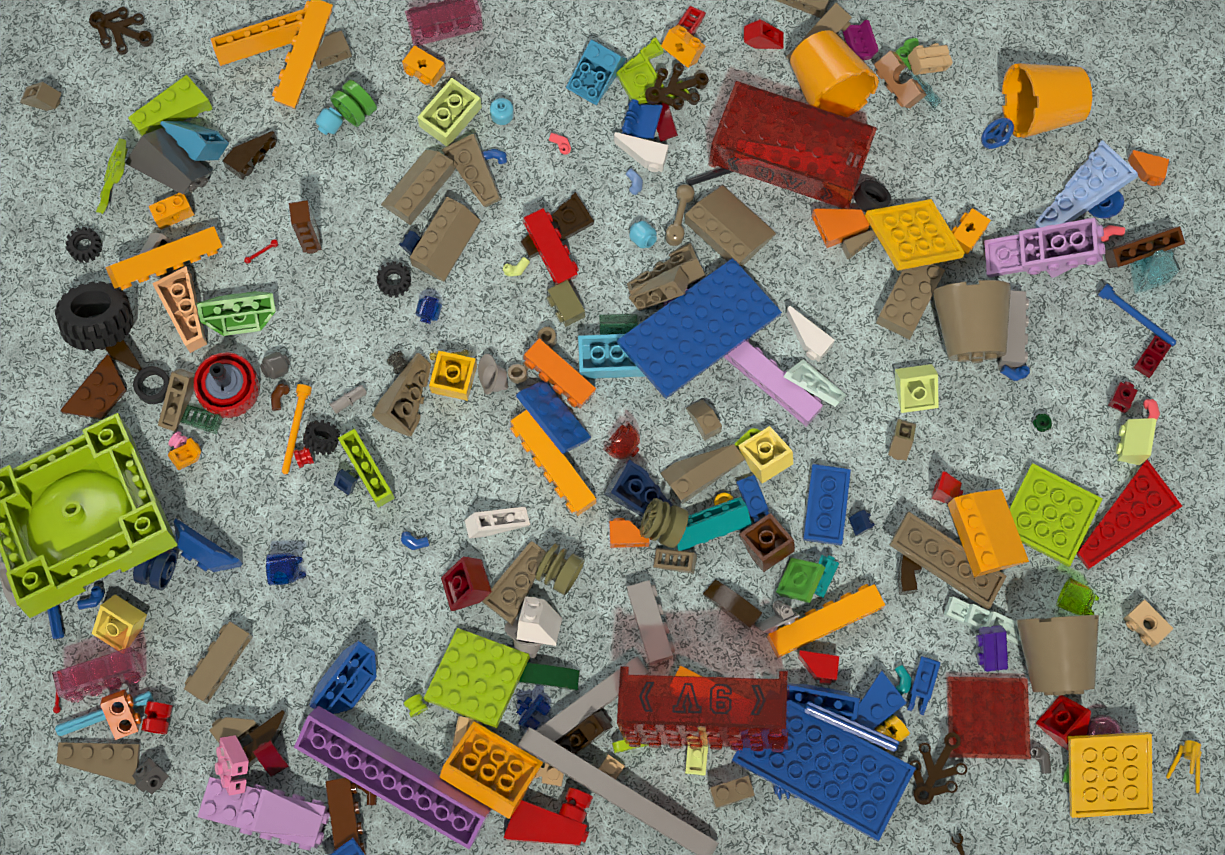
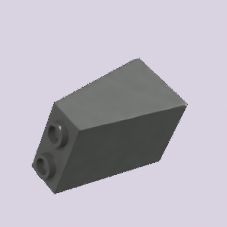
M163 128L143 135L125 161L128 166L181 194L194 192L198 187L203 188L209 180L207 178L211 174L199 161L192 160L184 148L180 147L177 141Z

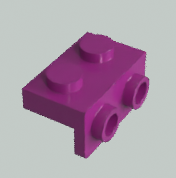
M864 20L860 25H850L843 31L847 45L862 60H870L879 51L869 20Z

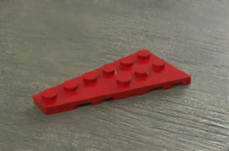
M1148 459L1142 464L1077 552V556L1088 570L1182 507V504Z

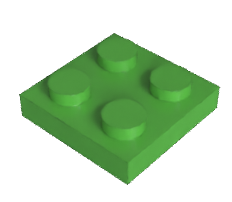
M791 558L776 593L779 596L810 603L825 567L822 564Z

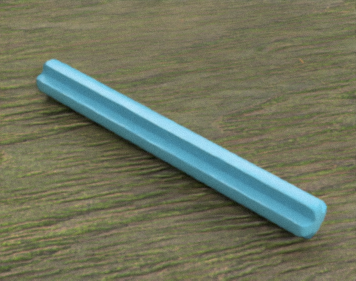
M150 691L132 697L134 700L133 709L146 705V702H153V696ZM121 702L113 704L117 708L124 706ZM99 709L56 725L55 730L57 735L63 736L106 720L103 710Z

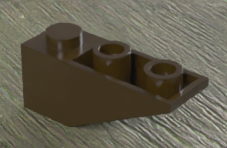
M270 131L235 146L222 160L225 168L242 180L249 176L254 166L263 161L267 151L275 147L277 143L275 132Z
M599 711L588 717L557 742V744L577 755L613 728L605 714Z

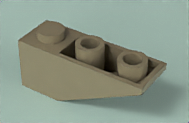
M680 267L663 272L629 296V299L639 311L684 295L689 278Z

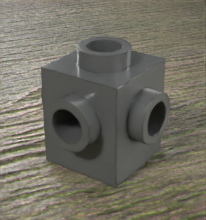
M148 758L136 769L132 777L136 780L134 785L144 793L146 790L153 795L155 791L162 787L169 775L156 762Z

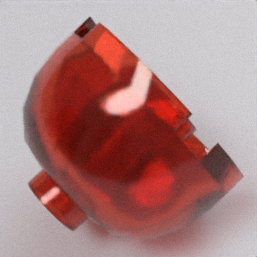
M626 421V426L622 424L609 438L611 440L609 447L605 445L603 449L615 459L623 460L629 456L634 457L640 450L638 447L640 434L631 423Z

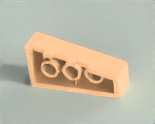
M187 266L152 283L188 351L191 353L207 345L203 324L199 319L198 301L192 275Z

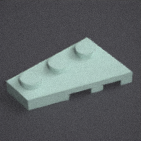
M804 359L784 375V378L834 407L840 404L847 396Z

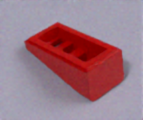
M690 6L678 24L682 27H688L685 29L694 36L706 12Z

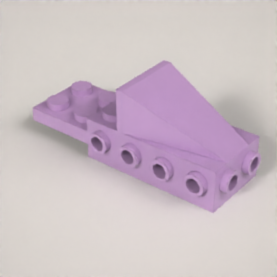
M1087 218L1063 224L1031 228L1019 231L1017 235L984 240L987 276L994 277L1024 271L1027 274L1036 275L1041 271H1047L1051 278H1054L1072 268L1078 267V265H1095L1103 261V254H1105V245L1101 242V237L1104 236L1103 226L1099 225L1096 218Z
M209 778L197 817L240 828V833L252 835V832L259 833V838L271 841L272 837L278 838L281 844L291 846V843L294 842L299 844L298 848L308 851L311 850V847L317 849L318 845H321L324 838V833L322 832L324 824L328 823L330 817L329 808L324 806V802L312 799V803L304 801L305 797L293 794L292 798L284 796L285 792L273 789L272 793L265 790L266 787L254 784L253 788L246 786L245 793L229 796L226 788L222 787L220 779Z

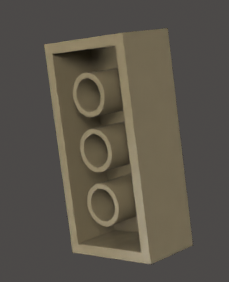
M929 264L902 270L876 324L910 340L945 269Z

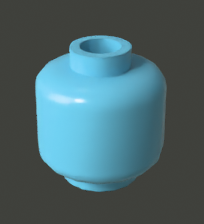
M498 98L491 103L490 115L493 122L498 125H506L512 121L514 110L512 103L508 99Z
M331 107L329 109H322L315 121L319 126L318 130L325 135L328 133L336 134L343 123L342 115Z
M640 221L631 226L629 237L639 248H650L655 244L657 231L649 223Z

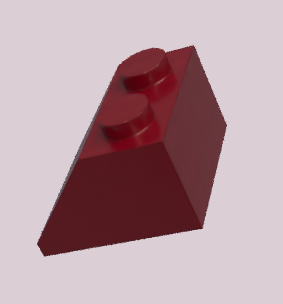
M463 556L441 577L451 611L481 603L492 592L482 559Z

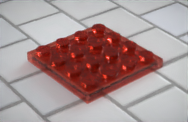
M947 677L948 733H956L961 739L960 746L952 750L949 758L1031 759L1028 678ZM952 737L949 739L951 745L956 744V738Z

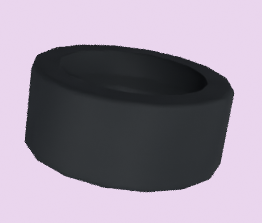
M865 180L854 193V200L863 211L867 212L868 210L888 207L891 202V195L882 184L873 180ZM867 194L872 195V196L875 197L878 201L873 200V199L870 198Z
M145 367L134 377L133 388L143 402L147 404L162 403L166 396L170 378L159 367ZM151 375H158L163 379L164 386L162 390L152 396L145 394L141 387L143 381Z

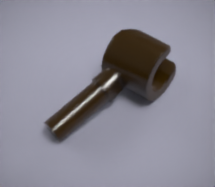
M958 833L960 842L956 843L953 836L950 842L952 846L957 848L960 855H965L962 846L964 838L962 834Z

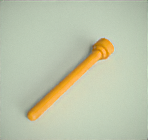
M297 384L296 387L298 400L282 466L283 474H288L305 400L308 399L312 391V387L308 385Z

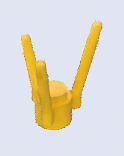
M1186 740L1184 746L1180 745L1178 753L1166 775L1167 779L1171 777L1182 754H1184L1185 759L1191 760L1190 774L1194 773L1196 760V793L1200 792L1201 744Z

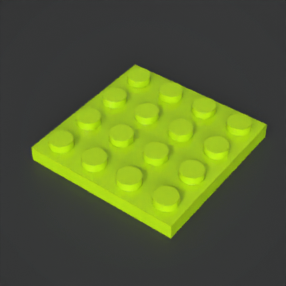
M1032 463L1009 509L1023 544L1070 567L1103 498Z
M457 628L424 696V700L497 728L530 656L525 652Z

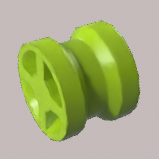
M421 694L414 695L403 703L409 709L411 718L428 709V706L422 701L423 697Z

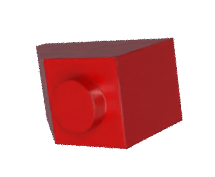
M759 19L744 26L743 37L744 43L755 49L784 48V32Z
M943 471L936 481L931 499L948 504L953 498L963 495V490H961L962 483Z
M799 651L798 659L815 680H820L819 683L823 685H831L832 682H836L840 656Z

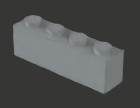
M1011 290L1007 352L1005 356L998 358V367L1007 365L1010 368H1018L1027 362L1028 352L1025 351V345L1028 343V334L1025 333V328L1028 327L1029 317L1026 316L1029 298H1026V291Z
M650 580L628 586L627 594L649 665L672 659V653L675 652L673 642L668 641L666 635L669 634L667 623H663L660 616L663 615L661 604H657L655 597L658 596L655 585H651Z

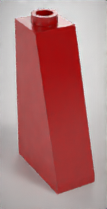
M521 800L511 816L503 838L508 841L580 846L581 842L586 843L590 831L586 830L587 825Z

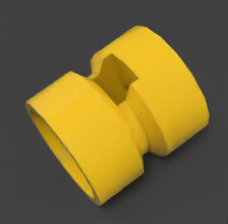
M894 714L884 721V726L879 725L874 729L899 742L910 735L904 723ZM880 746V747H881L884 751H886L887 753L890 751V750H888V749H886V748Z

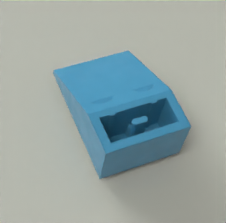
M591 39L566 89L597 106L617 77V71L623 67L627 58Z
M161 121L165 131L172 135L177 144L184 148L188 156L194 161L218 160L229 145L226 139L216 130L187 121Z

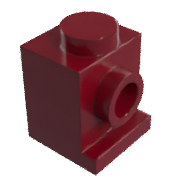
M1120 382L1108 406L1125 414L1131 408L1138 390L1134 389L1135 386L1130 382Z

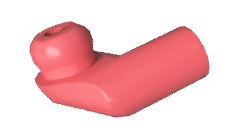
M551 133L549 141L558 144L559 151L562 154L570 153L571 146L568 138Z
M1106 226L1103 228L1104 236L1101 237V241L1108 242L1109 236L1112 235L1124 236L1125 227Z
M1146 399L1143 406L1149 410L1148 418L1158 420L1160 411L1157 402L1154 399Z

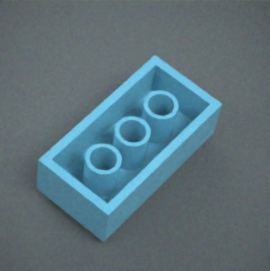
M625 334L578 336L579 371L585 379L646 377L617 344V340Z

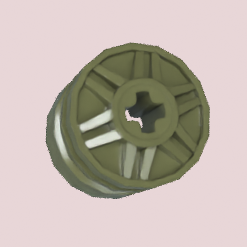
M658 498L653 499L648 505L641 521V537L649 538L652 541L658 539L660 544L675 548L686 530L688 511L676 505L670 507L668 502H662Z
M555 543L543 556L535 579L540 582L545 577V585H548L554 579L553 589L565 596L580 574L585 559L574 553L568 559H565L567 549L563 548L559 552L560 545Z

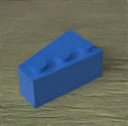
M883 671L878 674L860 701L858 718L854 720L871 729L877 727L907 703Z

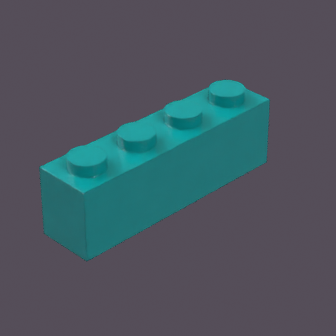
M741 497L689 515L686 530L676 546L678 551L690 549L692 546L706 543L711 539L725 536L728 533L742 530L752 525L747 505Z

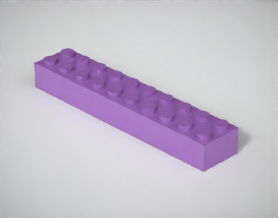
M317 706L308 715L294 745L295 749L467 849H470L478 838L492 810L490 807L439 778V775L320 706Z

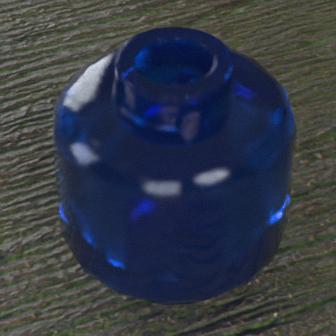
M425 295L424 298L419 299L415 314L420 318V322L431 324V321L439 319L442 304L439 303V299Z

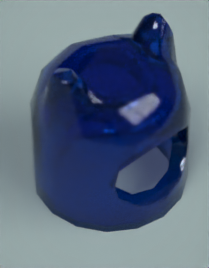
M292 553L267 554L266 576L268 585H287L294 583L298 579L305 578L307 576L306 572L301 571L300 563L303 561L302 557L295 556Z

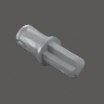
M359 385L349 393H343L344 395L330 403V406L338 414V412L349 405L353 406L352 403L365 396L367 392L362 385Z

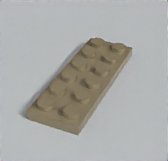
M911 512L905 514L889 544L985 609L991 608L1007 577L1002 572L996 571L974 578L964 548Z

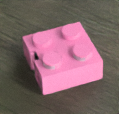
M236 735L220 738L219 747L216 748L218 761L215 763L216 775L220 776L221 785L223 788H226L229 796L245 793L246 778L240 779L238 775L247 774L249 760Z

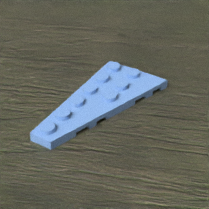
M1101 140L1095 152L1089 155V159L1084 165L1080 166L1065 185V189L1055 197L1053 204L1047 207L1035 222L1036 228L1072 222L1136 179L1138 173Z

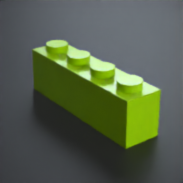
M353 429L338 438L340 444L376 506L379 508L395 499L357 431Z

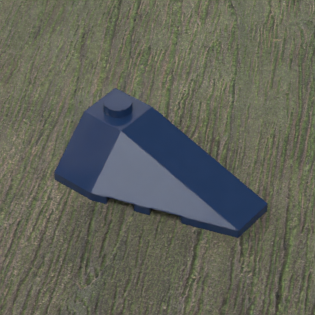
M628 460L618 471L604 492V495L643 517L650 502L655 498L660 499L662 502H668L670 507L673 506V503L661 492L660 487L649 477L648 472L631 460Z

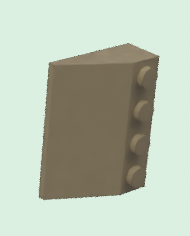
M723 185L700 200L685 214L684 223L727 262L733 258L741 267L776 235V232Z

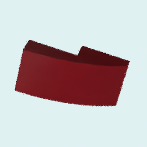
M664 103L658 104L663 107L656 128L661 142L678 136L670 106Z
M1155 335L1133 368L1150 378L1171 348V345Z
M271 741L262 743L253 751L258 761L271 777L289 767L287 761Z

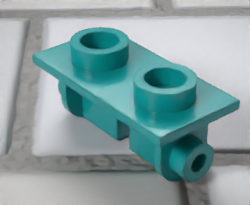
M821 555L818 564H822L825 567V570L814 594L824 598L839 566V563L834 561L835 558L830 555L828 557Z

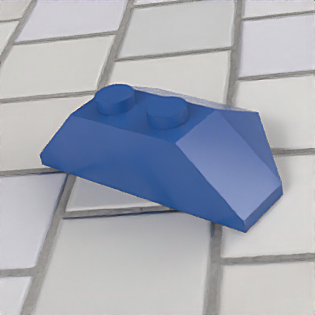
M175 518L174 528L177 547L182 551V557L188 561L194 559L198 562L196 566L205 572L208 569L212 572L241 567L243 563L238 558Z
M359 640L343 650L318 682L309 706L313 709L320 706L332 714L353 709L377 677L375 652Z
M781 683L780 695L802 707H805V704L810 701L853 721L858 718L860 698L845 691L809 684Z

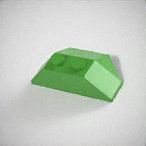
M253 291L217 296L197 303L200 322L223 336L261 331L276 312L274 296L271 292Z

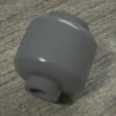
M274 352L262 359L260 368L266 378L275 380L288 373L290 361L286 355Z

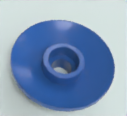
M1116 191L1088 210V212L1097 218L1113 217L1123 209L1124 197L1121 192Z

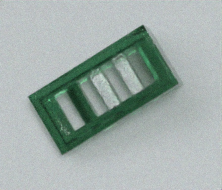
M187 405L180 422L217 435L223 418L220 414H213L206 409ZM193 411L191 420H187L190 412ZM199 413L200 416H199L198 421H197V422H194L195 419H196L197 414ZM204 415L207 416L204 424H201ZM212 417L213 421L211 423V426H209L208 423L210 421V418Z

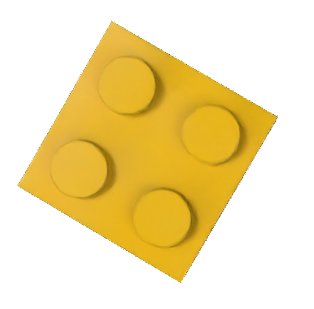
M438 350L429 384L431 393L468 401L477 368L476 358Z

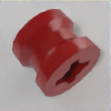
M304 447L302 450H293L299 468H303L305 464H314L312 453L309 451L310 448L306 449Z

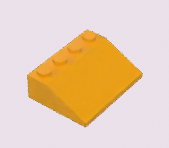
M1002 489L966 494L953 498L947 504L974 578L1029 562Z
M474 721L444 763L439 778L510 819L543 762Z

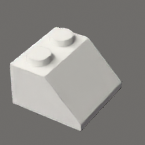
M525 596L518 621L517 640L556 646L562 617L546 600Z

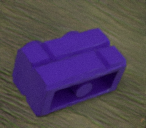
M1001 625L980 627L979 635H976V644L980 647V653H977L978 665H981L986 672L1007 670V631Z

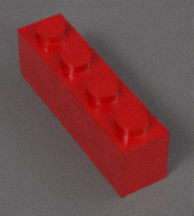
M544 208L523 217L522 222L555 286L566 280L571 281L575 279L579 269L574 261L571 262L568 256L570 255L568 247L560 241L562 238L557 228L554 229L550 213L545 212Z

